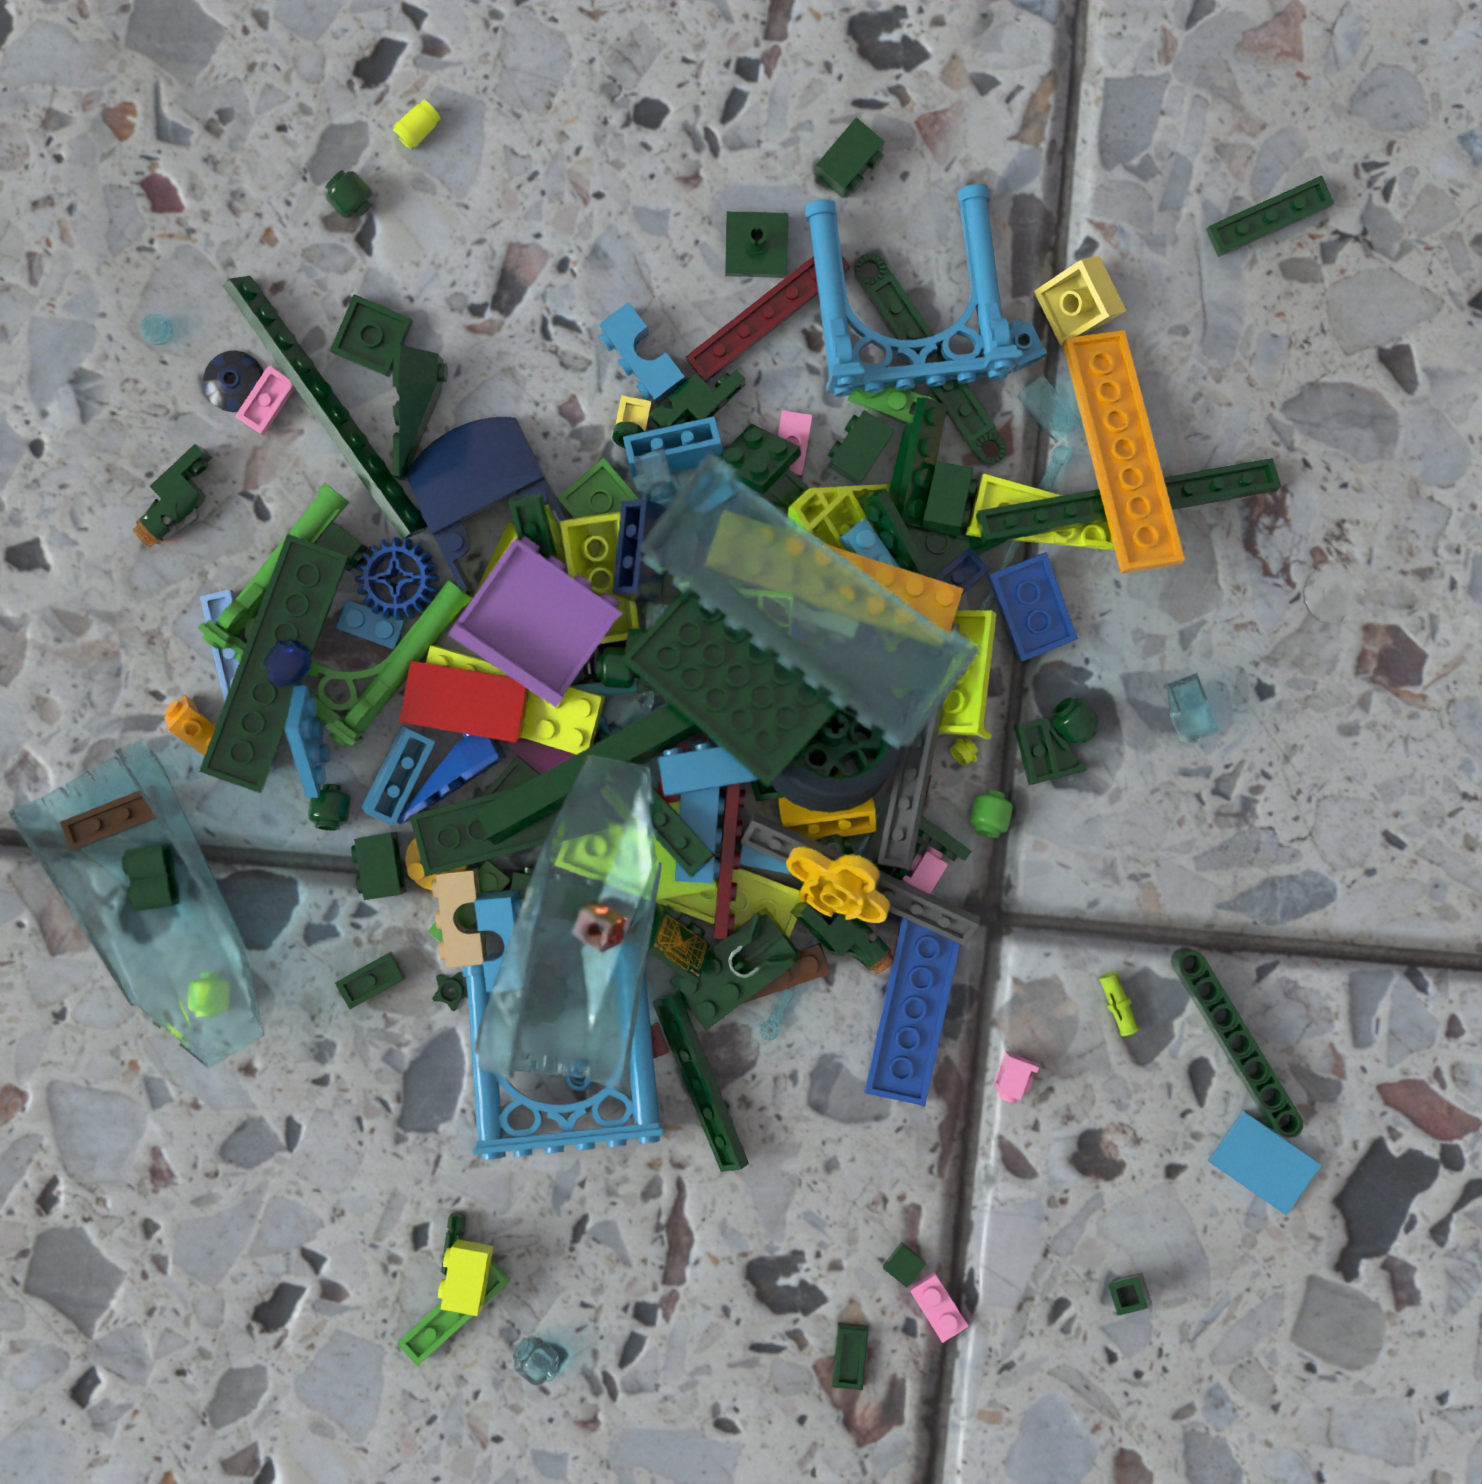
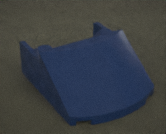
M485 418L454 428L426 447L406 473L431 535L434 536L461 591L467 595L475 592L458 559L468 553L471 546V540L462 523L463 521L516 494L521 496L542 493L544 504L549 505L551 511L555 510L560 521L568 520L516 418Z

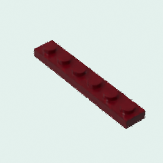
M814 256L686 356V360L705 382L709 381L819 294ZM842 256L843 271L845 274L847 271L850 270L851 266Z
M740 784L726 786L720 874L718 878L713 937L718 939H727V932L733 933L735 914H729L730 901H736L737 883L732 882L733 870H739L740 852L734 850L735 839H741L743 821L737 820L738 808H744L746 792L745 789H740Z

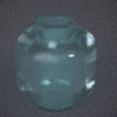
M527 1338L514 1351V1369L531 1385L538 1386L544 1382H550L556 1377L559 1371L557 1366L559 1354L542 1338Z

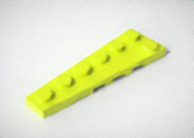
M982 474L979 479L966 535L981 537L975 516L979 510L1062 495ZM1108 522L1010 539L1115 551Z

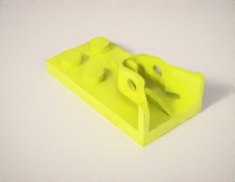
M992 610L956 611L953 622L959 625L937 737L940 734L978 735L983 739H991L992 734L987 732L985 728L984 717L997 615Z

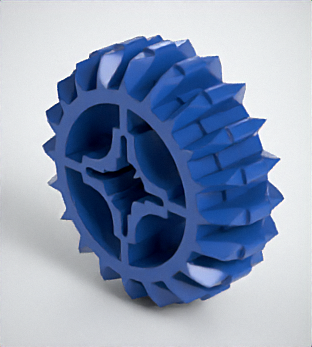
M393 537L392 547L388 540L382 539V549L380 550L376 545L372 544L370 549L374 555L371 557L363 553L362 558L368 562L366 566L358 564L356 567L359 571L364 572V576L355 577V582L364 583L365 585L360 587L357 593L359 595L369 594L364 598L363 604L369 606L374 603L371 610L374 614H378L383 609L382 615L384 619H389L390 615L392 616L394 612L395 620L401 621L403 611L409 619H413V608L415 607L419 613H423L425 608L421 604L422 601L431 604L433 601L432 598L427 596L429 591L432 593H438L439 591L438 588L431 586V582L440 581V576L430 575V572L435 571L438 565L436 563L426 564L431 560L432 554L426 552L421 555L424 546L419 543L412 549L413 541L409 538H406L402 545L399 537ZM402 554L411 556L416 561L421 574L406 571L405 562L402 561ZM392 556V559L389 560L388 569L383 573H376L379 565L385 559ZM397 572H399L398 574L409 578L398 581V586H396L397 584L386 580L392 579V577H397ZM420 583L416 594L408 601L403 602V598H406L407 589L411 585H419ZM375 584L387 585L389 587L390 596L393 597V604L387 603L380 597Z

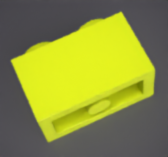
M457 1239L451 1248L446 1249L443 1267H447L446 1279L441 1280L438 1290V1298L442 1299L441 1310L478 1316L484 1306L494 1246Z

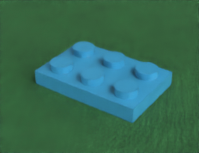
M307 685L294 686L285 731L306 798L319 797L321 784L326 782L325 763L330 761L329 745L323 742V724L321 721H317L316 699L310 697Z

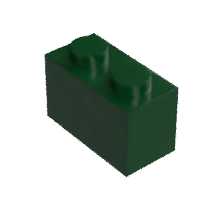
M856 117L816 164L815 175L841 198L848 191L854 193L864 180L862 175L868 168L875 169L883 159L884 154L882 151L885 141Z
M863 410L859 417L855 414L852 416L844 429L848 432V435L842 443L837 440L827 455L831 458L828 467L857 486H860L895 431L865 410Z
M940 461L936 462L923 519V529L960 536L961 528H968L971 509L966 508L968 497H975L978 480L972 479L974 468Z
M397 832L354 839L355 845L351 846L353 862L358 863L360 875L356 876V886L358 893L363 894V899L383 898L407 892Z

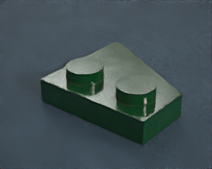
M1047 718L1014 725L1028 785L1087 771L1086 765L1080 762L1070 751L1069 748L1071 747L1064 738L1057 735L1055 727Z

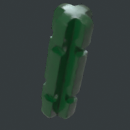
M452 1213L448 1217L447 1228L449 1230L446 1232L443 1257L445 1256L446 1249L451 1248L457 1239L463 1240L464 1232L462 1230L465 1228L466 1220L463 1214ZM442 1261L441 1273L446 1275L447 1267H443Z

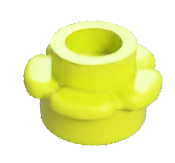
M956 738L954 744L949 749L953 758L962 766H967L970 762L975 763L977 761L975 754L978 752L976 745L968 738L964 740Z

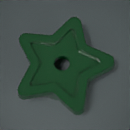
M458 972L451 978L437 975L438 990L432 997V1000L444 1002L452 1011H456L460 999L468 997L467 988L463 985V973ZM449 988H453L454 993H450Z

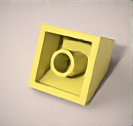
M1100 256L1078 261L1034 290L1060 346H1063L1066 338L1083 336L1127 311Z

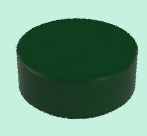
M619 422L614 427L612 439L618 446L625 448L624 436L642 433L644 430L633 422Z

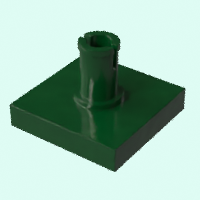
M727 211L725 276L786 278L788 213Z

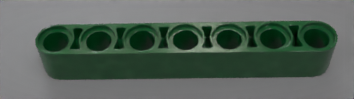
M1188 947L1177 949L1171 957L1173 969L1267 1124L1285 1138L1296 1137L1303 1129L1301 1115L1207 960L1201 953ZM1193 955L1195 959L1193 967L1189 970H1184V959L1187 956ZM1204 982H1209V993L1205 996H1200V986ZM1225 1008V1019L1222 1022H1216V1012L1219 1009ZM1237 1035H1241V1045L1238 1048L1232 1049V1039ZM1257 1061V1071L1254 1074L1248 1075L1247 1068L1249 1064ZM1269 1088H1273V1097L1268 1101H1264V1092ZM1289 1114V1123L1284 1127H1280V1119L1284 1115Z

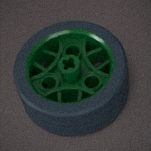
M847 684L853 689V692L844 702L854 707V712L840 706L797 754L798 757L794 758L771 784L774 789L796 805L809 810L828 813L852 809L864 804L876 795L899 763L905 746L906 727L903 712L895 695L889 688ZM854 732L863 733L866 736L867 740L862 741L857 739L854 735ZM808 758H818L822 762V766L812 765ZM866 758L874 759L873 763L869 765ZM853 759L859 772L850 775L841 763Z

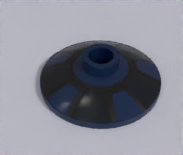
M235 350L223 352L214 357L205 369L203 377L205 393L209 400L218 408L227 412H238L264 371L259 362L245 352ZM230 374H235L236 377L233 384H227L226 381Z

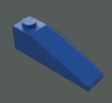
M462 733L464 739L454 746L400 813L397 819L398 824L408 822L410 815L425 811L506 759L508 756L497 739Z

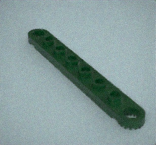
M874 253L862 255L854 268L855 278L895 338L899 340H918L934 336L893 273L886 266L884 260ZM865 263H873L878 267L879 273L874 278L865 277L861 267ZM940 344L937 345L938 349L936 352L926 357L925 363L946 361L941 354ZM949 380L944 385L929 387L938 402L947 405L946 414L977 460L988 466L999 463L1007 452V445L967 383L960 384L958 380ZM987 441L996 443L999 448L998 455L991 458L984 455V452H982L983 443Z

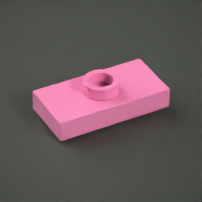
M782 410L778 436L800 446L801 456L789 469L798 477H802L812 415Z

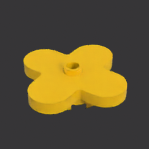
M796 847L792 849L786 861V866L791 874L804 882L799 892V899L803 904H809L817 911L830 917L834 913L846 914V920L859 918L870 923H881L886 919L890 910V903L885 896L874 889L880 874L876 866L870 861L855 855H845L836 861H832L811 848Z

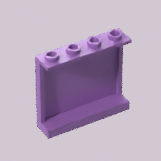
M525 536L521 541L515 537L448 635L556 708L563 699L564 693L618 616H621L622 612L617 609L620 603L605 592L600 597L590 589L593 584L581 575L577 574L575 578L564 572L567 566L551 555L547 560L537 552L540 547Z

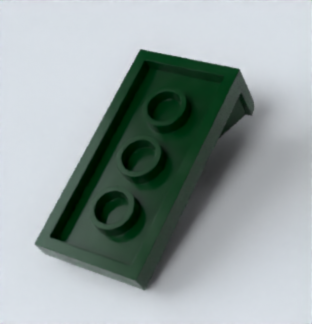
M765 907L755 913L752 918L733 931V933L729 934L727 939H723L708 951L700 980L696 985L680 974H677L669 982L677 993L680 992L683 1001L706 1031L802 959L803 956Z

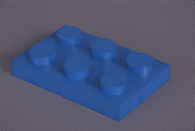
M1047 552L987 575L1019 662L1078 639Z

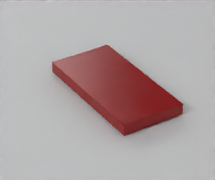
M410 661L399 722L520 743L529 689L511 677Z

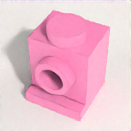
M928 845L921 855L917 853L910 873L908 875L905 874L901 880L931 894L948 865L941 860L944 854Z
M1005 1051L993 1084L996 1091L1000 1093L999 1097L1016 1104L1017 1100L1022 1099L1023 1093L1027 1094L1033 1081V1076L1030 1075L1031 1071L1037 1073L1039 1066L1034 1061Z

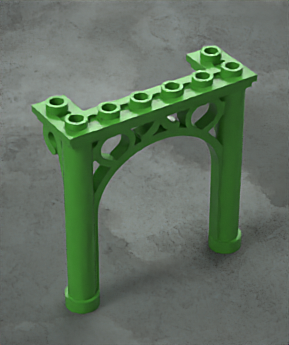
M325 482L317 491L319 495L288 534L315 544L329 524L334 522L349 504L346 498ZM285 538L237 599L225 608L218 620H208L207 623H201L198 627L204 633L203 640L216 649L219 647L223 649L231 648L237 653L235 659L239 662ZM448 580L393 652L383 662L370 669L356 672L340 671L311 659L306 675H312L316 678L319 677L320 673L326 675L318 684V695L309 688L308 690L310 697L316 699L317 721H321L323 726L328 723L326 728L332 732L329 736L343 747L361 744L364 740L362 736L365 730L406 680L410 661L420 662L428 652L430 645L436 642L462 607L466 609L473 598L463 593L457 585ZM244 630L246 640L240 636ZM377 675L358 698L359 691L355 679ZM333 679H345L350 689V698L344 704L336 703L326 693V686ZM349 709L348 713L345 716L342 715L339 711H337Z

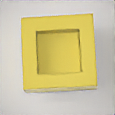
M621 395L616 424L624 421L633 422L642 427L644 432H647L652 401Z

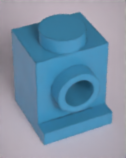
M1019 319L1008 324L1010 333L1009 346L1017 345V350H1022V357L1013 368L1014 372L1032 365L1045 357L1047 351L1045 347L1043 348L1031 321L1023 324L1022 320ZM1018 337H1025L1028 345H1020Z

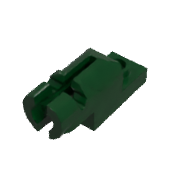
M737 369L731 375L725 373L716 382L715 387L717 389L714 391L698 374L690 376L667 396L672 408L669 409L659 404L649 414L650 418L660 429L691 422L690 418L696 421L713 417L745 386V378Z

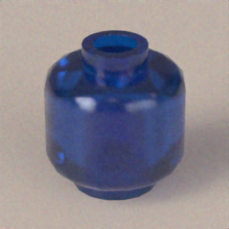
M291 638L288 641H278L263 662L265 669L269 672L267 678L282 688L285 684L297 686L313 664L309 656L311 651Z

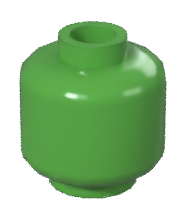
M987 790L986 794L978 795L974 798L969 822L975 828L976 834L988 838H998L999 834L1008 831L1013 806L1008 800L1004 799L1005 795L1003 793Z

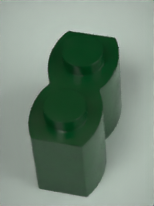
M170 843L125 850V856L122 858V869L130 879L127 899L129 904L133 905L135 912L180 904L174 857Z

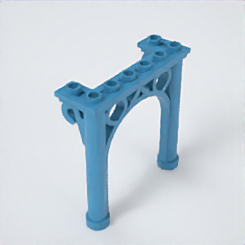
M968 185L957 192L970 282V298L967 308L959 320L945 331L918 340H899L883 336L869 329L857 318L850 307L846 294L836 204L833 200L822 199L805 205L806 221L810 223L829 372L826 394L834 393L837 397H844L853 394V391L865 390L866 393L882 392L885 387L895 386L897 390H908L914 388L915 384L927 383L928 387H937L944 385L949 380H958V383L965 384L974 382L979 377H988L989 380H1000L1006 378L1007 374L1011 373L1022 357V350H1017V345L1009 346V325L1007 319L1002 316L987 205L990 201L987 185ZM975 308L979 334L965 326ZM848 324L862 337L853 349L851 348ZM956 334L964 336L972 341L974 350L970 354L956 355L949 349V340ZM872 343L883 350L885 360L879 364H865L859 357V351ZM941 344L940 351L946 361L925 363L926 357L936 352L938 349L937 345ZM892 350L897 351L896 356L907 359L911 365L888 367L893 356ZM982 352V357L977 358L979 353Z
M644 946L616 949L625 1039L622 1065L615 1078L598 1094L586 1100L566 1105L547 1104L533 1100L522 1094L510 1083L500 1061L495 992H487L483 964L462 966L463 978H466L478 1136L476 1148H473V1155L482 1154V1160H491L506 1157L507 1151H513L514 1157L533 1155L532 1149L545 1148V1154L564 1152L565 1145L576 1144V1150L595 1149V1142L607 1141L608 1147L627 1145L626 1139L639 1138V1144L654 1143L660 1141V1136L667 1133L666 1127H663L662 1121H659L645 959H648ZM629 1070L632 1101L626 1094L616 1090ZM499 1084L515 1100L504 1109L503 1113L501 1112ZM609 1095L619 1098L625 1103L626 1113L619 1120L608 1121L600 1115L599 1107ZM523 1104L533 1111L535 1122L529 1129L516 1130L510 1125L509 1116L514 1109ZM593 1106V1118L603 1128L575 1131L578 1119L588 1114L586 1108ZM541 1111L548 1112L546 1118L557 1121L561 1126L562 1132L534 1135L540 1129L543 1122ZM575 1111L568 1120L563 1114H560ZM632 1114H633V1115H634V1125H626V1126H625L624 1124L627 1123V1122L630 1120V1118H631V1116H632ZM503 1129L513 1137L503 1138Z

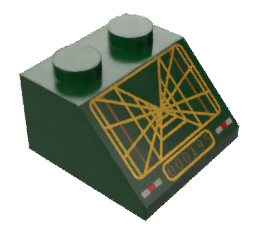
M656 902L635 928L634 933L650 954L696 985L700 980L710 948L709 942L703 936L706 932L693 921L689 925L682 921L681 917L683 915L668 904L664 908Z

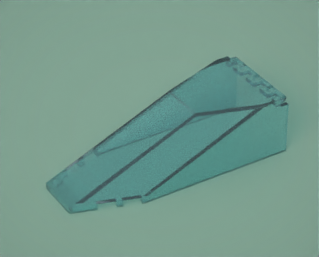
M140 740L115 750L119 759L113 756L94 767L93 772L98 780H95L93 775L87 771L66 783V788L71 794L70 796L63 787H59L41 799L39 798L10 810L8 814L128 1003L133 1007L135 1005L140 1007L155 1020L153 1024L159 1029L163 1026L181 1041L179 1044L181 1047L209 1068L262 1038L265 1032L242 936L162 763L153 749L149 750L144 741ZM137 791L141 792L157 818L76 851H70L60 822ZM170 843L174 857L180 904L135 912L133 905H130L127 899L130 879L122 869V858L125 856V850Z
M588 755L539 855L477 1032L474 1053L479 1054L477 1068L507 1079H513L514 1071L531 1072L533 1069L534 1073L560 1075L562 1072L563 1076L585 1078L586 1076L587 1080L619 1091H625L662 868L661 862L656 861L654 838L658 837L657 829L652 828L650 804H654L650 767Z

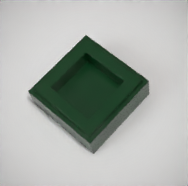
M901 1242L882 1266L886 1272L908 1288L926 1266V1262Z

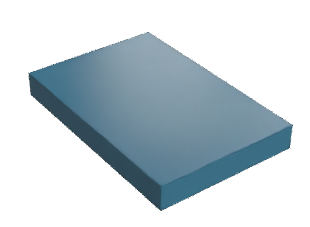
M1243 1110L1208 1159L1215 1167L1286 1216L1321 1167L1320 1163Z

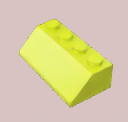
M621 512L589 515L559 521L567 574L573 578L577 574L581 575L593 584L590 589L600 597L605 592L620 603L617 609L622 612L621 616L617 617L599 644L627 640L628 628L639 629L636 603L612 594Z

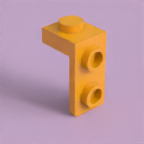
M184 695L179 701H173L166 709V716L164 718L167 728L205 756L216 725L200 714L195 702Z

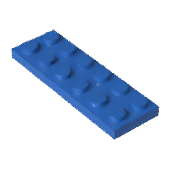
M901 917L864 1092L866 1094L925 1106L960 943Z

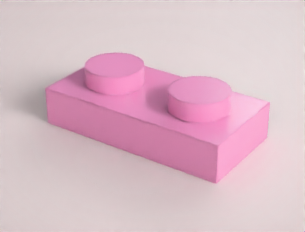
M268 365L235 417L264 436L295 387L288 377Z
M935 1271L909 1287L911 1294L942 1343L969 1327Z

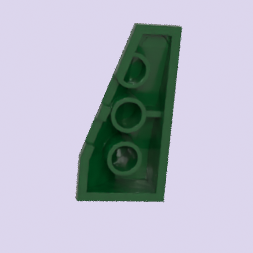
M395 344L393 362V387H396L397 394L399 395V401H396V404L393 405L395 425L399 426V432H394L393 476L398 480L405 481L406 473L412 465L441 394L442 382L447 381L448 367L447 363H443L444 360L438 353L401 344Z

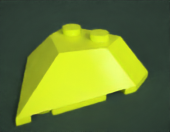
M890 484L809 488L789 507L786 531L847 551L839 537L858 521L866 518L878 535L871 520L866 516L859 498L870 491L886 488L889 492Z

